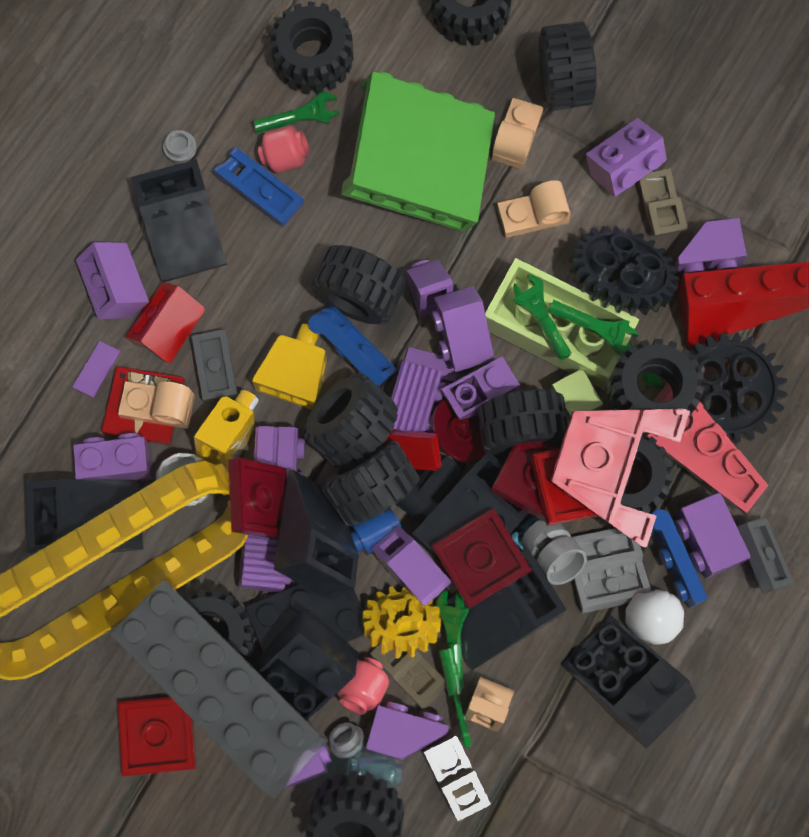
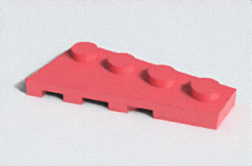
M668 382L653 402L664 403L673 400L672 389ZM699 402L696 409L687 419L680 442L650 433L647 436L643 435L647 440L651 436L657 440L655 446L658 449L663 446L667 451L666 455L713 491L721 493L725 500L744 514L751 509L768 487V484L747 458L729 440L725 431L707 413L701 402Z

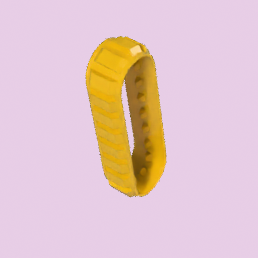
M207 461L192 462L179 467L0 574V618L195 499L213 493H221L224 496L230 495L229 467L222 463L215 465ZM230 500L223 515L200 532L31 635L15 642L0 643V678L20 680L43 672L119 625L163 580L176 590L234 554L244 545L249 535L231 532Z

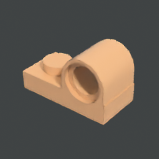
M512 98L505 121H502L495 140L492 155L493 161L523 170L544 107Z
M560 181L541 183L532 189L529 196L497 203V211L505 238L570 222L571 214Z
M125 381L118 415L124 419L188 429L195 395L189 387L179 383L159 382L157 387Z
M480 677L465 714L466 720L498 732L504 724L509 711L508 707L514 690Z

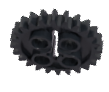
M602 226L599 232L591 228L588 235L582 233L580 239L576 240L568 261L571 263L569 272L576 274L573 281L575 283H584L580 290L581 292L591 291L593 293L592 301L602 299L604 301L603 308L609 307L610 304L615 305L617 313H620L623 308H627L631 316H634L637 309L645 316L649 309L657 313L661 306H667L677 289L676 285L679 278L675 275L678 268L671 266L673 258L663 257L666 251L665 248H654L655 240L644 241L643 233L635 237L629 228L625 233H621L617 226H614L612 232L605 226Z
M721 332L718 343L711 336H707L705 339L706 348L698 342L695 343L693 349L696 356L690 353L687 358L690 361L696 359L699 363L696 373L701 372V369L705 366H711L717 370L718 380L708 381L704 378L700 384L704 389L699 401L716 424L718 423L725 431L726 436H732L736 445L741 442L742 434L749 441H752L755 438L754 428L759 433L764 434L767 428L763 421L769 424L776 423L777 418L772 411L782 412L784 410V406L778 403L777 400L785 399L788 393L779 390L778 387L784 385L787 379L777 377L776 374L784 367L783 365L772 366L771 361L775 358L776 354L771 353L765 356L763 354L766 346L765 343L755 348L752 346L753 336H750L745 343L740 342L739 332L734 334L731 341H728L726 334ZM723 359H728L730 385L731 387H737V390L732 394V402L737 414L736 418H732L730 414L729 390L722 389L728 380ZM739 362L748 363L753 370L752 376H741L737 372L736 364ZM750 395L754 397L758 403L757 410H746L741 403L742 396ZM711 399L719 401L723 406V414H711L706 407L707 401Z

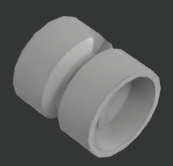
M539 520L530 526L523 536L522 547L524 550L527 548L530 550L551 584L560 585L573 580L581 573L587 563L586 553L575 539L571 538L570 533L562 523L547 526L546 522Z

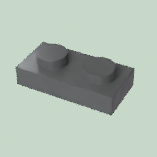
M226 330L192 335L204 404L217 402L223 396L230 399L237 398L238 392Z
M767 518L746 522L737 526L751 556L749 561L754 571L755 580L760 585L762 593L765 594L794 584Z

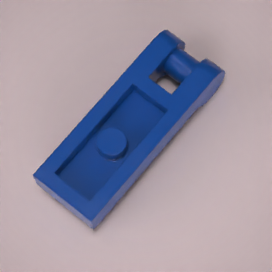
M234 147L227 154L229 158L223 165L219 163L212 170L213 174L222 183L229 185L277 224L284 227L303 206L304 199L243 151ZM238 167L243 168L244 170L238 176L233 173Z
M326 307L309 319V327L312 332L324 334L335 345L339 355L348 359L359 370L360 374H365L378 387L398 370L336 307Z
M656 510L652 513L656 516L651 536L656 537L661 549L658 550L663 566L666 569H671L676 582H673V587L678 599L681 602L685 601L689 609L701 604L708 597L670 514L665 510Z

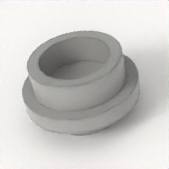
M176 130L166 137L163 149L169 160L175 163H184L193 158L197 145L190 133Z
M342 723L335 727L330 734V749L338 758L354 756L363 747L365 734L360 727L352 723Z

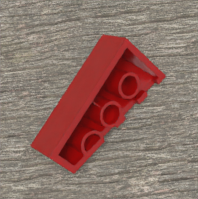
M809 262L684 273L677 286L686 349H693L694 344L697 342L704 344L707 336H711L714 341H717L721 332L728 336L744 329L746 331L758 327L759 324L773 319L777 320L809 309Z

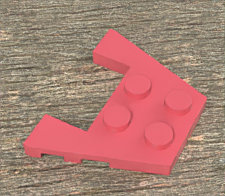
M686 409L572 411L550 481L640 546L647 548L656 516L621 505L620 502L642 433L647 432L680 442L690 411Z

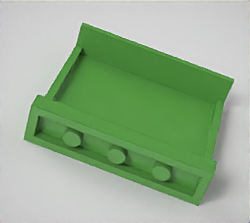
M373 71L361 84L360 89L366 90L351 175L343 182L341 195L461 232L467 231L477 224L479 219L495 112L486 110L477 103H466L454 99L448 93H436L424 89L418 83H407L395 79L389 73Z

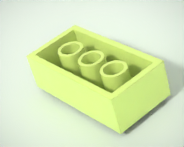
M515 258L485 313L489 332L571 374L578 370H583L591 384L604 390L621 355L616 354L598 334L548 312L572 353L568 358L559 360L537 319L527 309L513 302V299L516 297L514 294V283L517 284L522 292H525L533 287L527 278L528 274L543 281L544 302L547 312L554 299L599 320L609 322L628 320L629 326L634 329L639 319L624 311L617 313L612 305L603 308L604 301L600 299L592 301V295L581 292L579 289ZM625 334L622 345L627 346L632 335Z

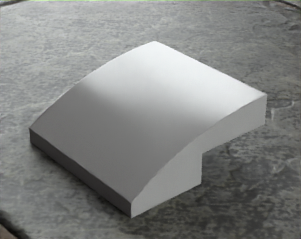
M614 528L571 537L575 539L587 555V563L584 569L573 579L582 614L629 604L637 593L652 592L642 562L643 553L641 546L620 530Z

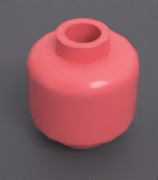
M291 125L266 132L263 135L262 146L258 147L262 164L264 166L269 165L272 171L276 173L300 168L304 165L306 157L310 154L305 134L302 130L297 131Z
M365 657L363 661L357 660L356 676L337 693L340 697V704L357 714H365L367 711L376 710L389 686V678L382 670L383 665L370 657Z

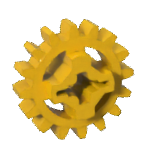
M393 586L389 587L388 595L378 591L376 593V601H367V610L363 611L364 636L370 637L371 647L380 644L381 654L383 655L388 653L389 650L395 651V658H400L402 652L407 651L411 658L415 657V649L419 648L421 651L427 652L428 642L434 644L437 642V633L440 632L441 627L440 609L433 606V599L423 606L404 587L402 592H396Z

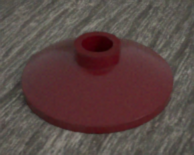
M447 399L440 402L433 412L432 428L433 432L438 435V442L441 448L450 457L460 462L473 463L482 459L485 453L482 447L478 415L459 420Z

